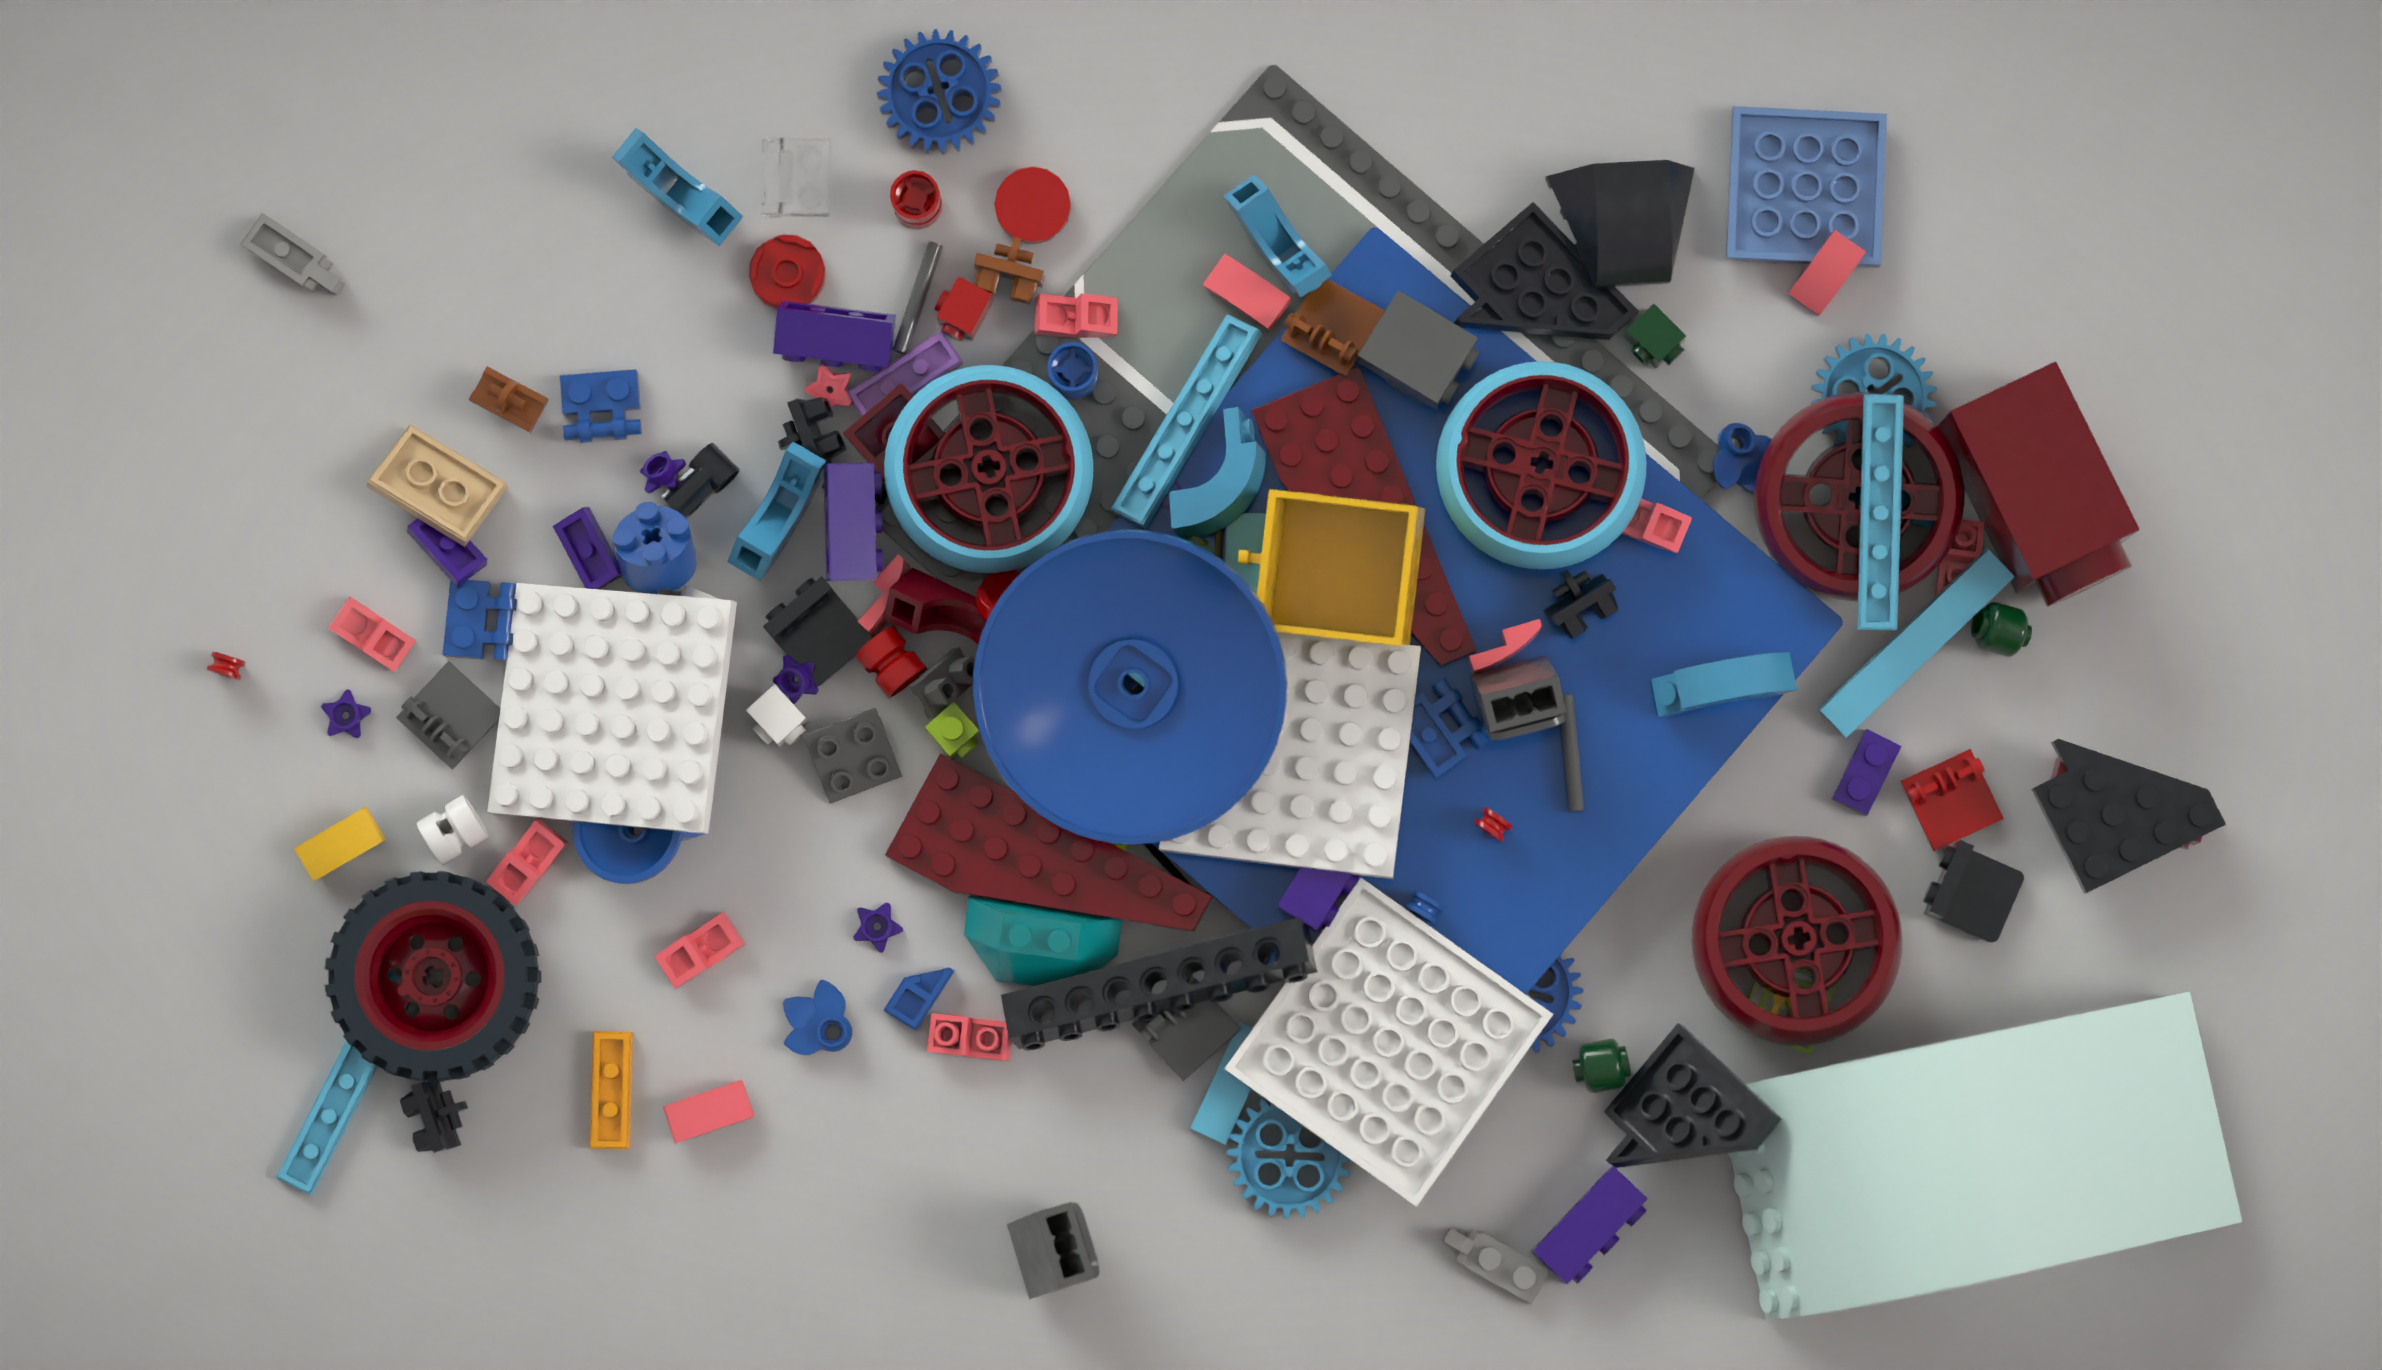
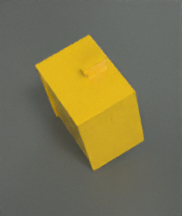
M1269 489L1262 553L1257 554L1253 553V551L1239 550L1238 563L1260 564L1257 596L1265 606L1277 632L1408 646L1411 640L1426 509L1418 506Z

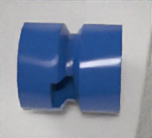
M1076 342L1063 343L1053 350L1047 364L1050 385L1066 399L1070 400L1082 399L1092 393L1097 385L1099 376L1096 357L1092 351L1085 345Z

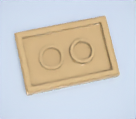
M411 424L367 481V488L464 547L505 493L508 483Z

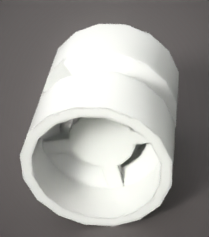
M464 794L446 804L444 813L439 814L434 811L416 822L424 840L442 865L461 855L464 845L472 848L490 837L476 810ZM451 828H453V830L455 831L451 834H446L450 832Z

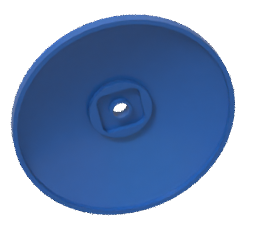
M1143 530L1105 531L1083 536L1053 549L1028 566L1005 590L990 613L978 644L973 671V697L979 730L993 763L1012 790L1038 814L1054 824L1087 838L1118 844H1145L1174 839L1194 832L1228 812L1247 794L1269 763L1279 741L1287 707L1288 682L1282 645L1272 619L1253 589L1236 571L1207 550L1177 537ZM1133 672L1142 676L1145 683L1142 692L1131 693L1125 689L1123 681L1126 674Z

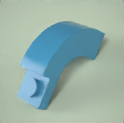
M637 128L633 130L611 157L628 172L627 175L657 201L718 246L723 243L744 217L720 194L705 186L679 166L645 133Z
M1255 174L1223 196L1253 244L1292 293L1296 292L1302 297L1308 292L1318 289L1322 282L1332 276L1326 264L1308 247L1293 228L1269 188Z
M1239 407L1223 409L1226 455L1218 473L1201 486L1169 492L1171 527L1180 539H1185L1186 535L1201 537L1225 528L1243 514L1259 491L1265 472L1266 453L1257 441H1254L1255 431L1251 418L1247 419Z
M795 442L789 445L765 498L751 520L737 536L728 558V563L755 579L762 580L783 551L811 503L821 482L820 474L826 460Z
M1790 652L1758 654L1720 660L1679 669L1672 674L1651 679L1658 717H1668L1726 702L1765 699L1797 690Z

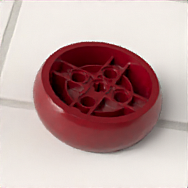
M1867 392L1839 394L1824 398L1802 409L1791 417L1772 438L1763 454L1756 475L1754 487L1755 516L1760 534L1771 556L1778 565L1803 586L1818 594L1837 600L1858 601L1859 546H1852L1847 543L1846 532L1852 526H1860V507H1856L1855 502L1848 497L1850 492L1856 493V487H1861V469L1853 466L1851 458L1855 450L1862 448L1864 394H1882ZM1905 402L1903 407V433L1910 437L1927 457L1934 472L1936 484L1915 482L1910 467L1902 458L1901 489L1907 492L1909 501L1906 507L1901 509L1900 538L1907 531L1913 519L1930 520L1933 522L1917 549L1903 561L1899 562L1898 594L1925 579L1946 557L1959 532L1965 504L1963 475L1960 463L1949 440L1929 417ZM1846 421L1844 442L1835 444L1822 452L1811 464L1806 475L1785 474L1794 454L1805 441L1825 427ZM1817 484L1827 485L1831 490L1829 501L1823 505H1816L1810 500V490ZM1783 511L1803 512L1805 520L1814 535L1825 545L1837 550L1835 571L1815 562L1797 545L1787 528Z
M1782 836L1767 839L1753 844L1731 857L1718 869L1705 887L1698 901L1692 925V952L1696 971L1707 995L1714 1005L1732 1023L1747 1033L1760 1039L1784 1045L1803 1046L1828 1042L1848 1034L1866 1022L1883 1004L1890 993L1899 971L1902 956L1903 939L1899 913L1894 899L1881 877L1867 862L1847 848L1824 839L1809 836ZM1805 865L1824 869L1842 879L1858 895L1867 911L1848 914L1841 902L1831 893L1818 886L1808 884ZM1766 869L1769 889L1751 903L1744 914L1740 929L1720 932L1723 913L1733 894L1745 881ZM1792 892L1799 897L1801 907L1798 911L1790 912L1782 906L1781 896L1783 893ZM1837 925L1844 930L1845 941L1843 944L1835 945L1830 943L1826 937L1828 926ZM1794 930L1799 931V936H1806L1807 942L1801 946V950H1796L1795 944L1789 945L1788 938L1794 934ZM1760 936L1767 941L1768 952L1766 955L1757 956L1750 951L1748 943L1751 937ZM1874 949L1869 973L1861 987L1848 1001L1829 1012L1826 991L1835 986L1845 975L1852 962L1854 951ZM1746 967L1750 975L1762 987L1774 994L1786 997L1789 1017L1771 1013L1750 1001L1736 987L1727 970ZM1805 969L1812 974L1813 984L1811 988L1802 989L1795 984L1793 980L1795 970Z

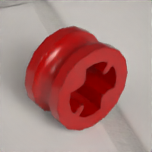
M212 651L211 656L214 658V662L212 665H208L206 670L240 680L239 669L245 667L246 662Z
M1484 807L1482 810L1483 817L1476 819L1473 824L1494 840L1502 843L1504 840L1503 833L1510 831L1513 826L1494 811Z

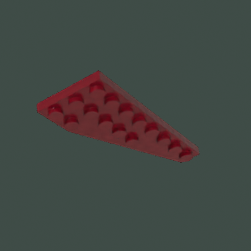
M1359 367L1351 369L1347 377L1342 374L1336 375L1251 410L1279 481L1288 492H1303L1323 496L1416 506ZM1424 525L1411 634L1434 661L1442 667L1476 653V648Z
M941 753L885 854L886 857L954 893L1023 903L1073 913L1090 914L1122 921L1127 920L1195 932L1213 899L1210 895L1110 842L1087 838L1054 824L1038 814L1015 792Z

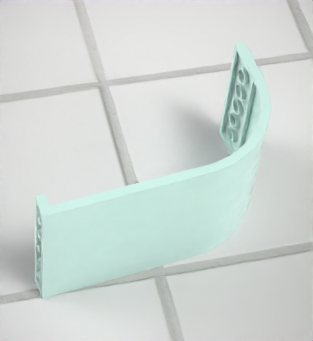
M2190 991L1746 1084L1782 1120L1758 1149L1728 1153L1735 1175L1734 1188L1740 1198L1743 1212L1742 1224L1744 1231L1748 1235L1752 1253L1751 1265L1756 1273L1759 1285V1302L1765 1313L1766 1321L1837 1311L1961 1287L2242 1222Z

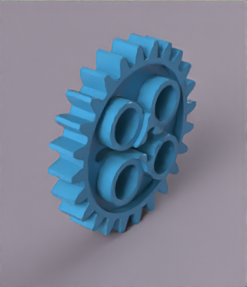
M1868 333L1864 335L1863 345L1860 346L1857 340L1852 337L1849 339V351L1837 345L1835 351L1838 359L1836 360L1830 356H1826L1823 359L1829 370L1818 369L1815 374L1824 381L1823 384L1811 386L1813 391L1821 393V398L1812 401L1811 404L1837 395V387L1842 382L1852 383L1857 392L1869 393L1866 389L1867 387L1873 391L1877 390L1899 374L1902 376V380L1883 395H1892L1896 390H1903L1911 398L1910 405L1933 420L1925 413V409L1937 406L1936 402L1927 399V395L1937 391V387L1926 385L1925 380L1929 379L1934 373L1933 371L1921 372L1919 368L1926 359L1923 357L1913 361L1911 356L1914 353V346L1903 352L1900 350L1901 339L1897 338L1889 346L1887 345L1886 334H1881L1877 344H1873L1872 338ZM1879 359L1886 363L1888 373L1884 379L1877 380L1869 374L1868 365L1871 360ZM1846 421L1835 423L1823 430V435L1833 431L1837 434L1833 445L1845 440ZM1903 433V444L1910 448L1913 445L1912 439Z
M1263 1098L1260 1099L1262 1111L1257 1113L1248 1107L1246 1111L1251 1119L1249 1123L1242 1120L1236 1121V1124L1243 1130L1242 1134H1230L1229 1136L1231 1140L1238 1143V1148L1227 1150V1155L1237 1157V1163L1230 1165L1228 1171H1239L1241 1175L1233 1182V1185L1245 1184L1248 1187L1242 1198L1246 1199L1254 1194L1257 1197L1254 1206L1256 1210L1264 1203L1269 1204L1268 1211L1271 1217L1278 1207L1283 1208L1285 1219H1289L1291 1209L1294 1208L1297 1209L1300 1217L1304 1218L1306 1213L1305 1206L1308 1205L1315 1212H1320L1318 1200L1322 1198L1330 1204L1334 1202L1329 1193L1331 1188L1341 1192L1344 1190L1337 1179L1338 1176L1350 1177L1351 1173L1341 1167L1342 1163L1350 1162L1351 1160L1322 1139L1315 1148L1304 1147L1299 1141V1133L1304 1126L1275 1105L1269 1106ZM1275 1124L1280 1127L1283 1137L1278 1145L1267 1146L1261 1141L1260 1131L1263 1126ZM1288 1144L1294 1145L1295 1152L1322 1153L1325 1159L1323 1161L1295 1160L1293 1167H1287L1284 1159L1257 1158L1255 1152L1257 1150L1282 1152L1286 1150ZM1265 1163H1273L1280 1169V1180L1274 1185H1264L1258 1178V1170ZM1312 1165L1317 1168L1320 1178L1314 1187H1303L1298 1182L1297 1173L1302 1166Z

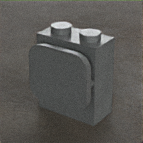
M1398 290L1359 352L1357 362L1383 377L1391 386L1416 401L1428 404L1437 410L1442 401L1449 404L1460 386V384L1455 382V379L1462 368L1469 371L1480 353V351L1475 349L1478 337Z
M1546 656L1471 675L1479 712L1484 720L1485 731L1490 740L1516 737L1554 727L1565 721L1564 713H1567L1559 678Z
M1068 1202L1041 1210L1007 1224L1029 1299L1087 1282L1099 1276V1263L1083 1211L1076 1202Z

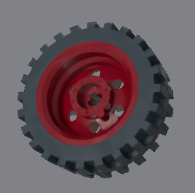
M411 872L409 876L402 878L394 877L384 881L385 885L375 891L369 890L361 896L363 899L354 910L350 908L343 916L346 920L339 933L334 932L330 941L334 943L330 958L326 957L325 969L328 970V985H325L326 997H330L333 1011L330 1013L334 1022L338 1023L345 1034L343 1035L344 1039L350 1046H354L362 1054L361 1057L370 1064H375L387 1073L410 1080L426 1082L460 1080L495 1065L494 1062L504 1054L507 1055L515 1047L513 1044L520 1035L526 1033L530 1026L528 1021L533 1009H537L539 1002L537 997L538 984L541 983V971L538 968L537 960L539 952L537 945L533 943L529 933L530 929L525 920L521 919L514 910L515 908L506 899L491 888L466 876L463 877L450 872ZM414 935H420L424 939V945L418 950L412 949L409 944L410 939ZM453 937H459L463 940V947L458 952H453L448 947L449 940ZM397 967L402 972V978L400 981L393 983L389 980L388 973L390 969ZM432 968L439 972L444 971L445 977L441 979L443 985L440 987L427 983L426 979L431 977L429 971ZM473 971L481 976L479 985L475 987L469 986L465 979L466 975ZM410 1002H415L420 1008L419 1014L416 1017H409L405 1012V1007ZM450 1004L456 1005L459 1009L458 1017L453 1020L446 1018L444 1015L445 1007Z

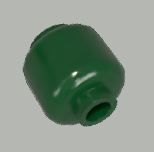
M1991 602L1973 617L1971 635L1975 638L1980 649L2011 657L2021 647L2028 645L2032 635V627L2028 625L2026 613L2022 609L1998 602Z
M1614 1039L1585 1043L1579 1049V1059L1572 1060L1576 1082H1584L1586 1089L1591 1093L1621 1088L1625 1084L1626 1077L1631 1076L1625 1045L1619 1047L1618 1042Z

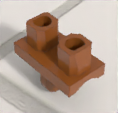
M1018 237L1013 238L1011 247L998 243L996 245L994 254L1008 258L1007 261L980 253L976 254L974 266L977 270L976 286L995 295L1000 276L1012 279L1014 283L1010 299L1025 304L1031 303L1037 286H1043L1045 275H1043L1044 270L1017 263V261L1031 264L1034 256L1032 252L1021 250L1022 238Z
M486 366L477 387L468 399L470 402L529 433L532 432L549 401L547 397Z

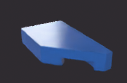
M949 967L904 977L883 1011L917 1032L955 970Z

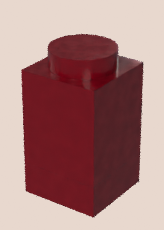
M2056 361L1951 410L1937 425L1947 437L1956 453L1963 475L1964 489L1980 521L1985 522V532L1999 560L2015 576L2010 582L2016 594L2036 585L2046 606L2050 607L2132 567L2122 543L2140 529Z

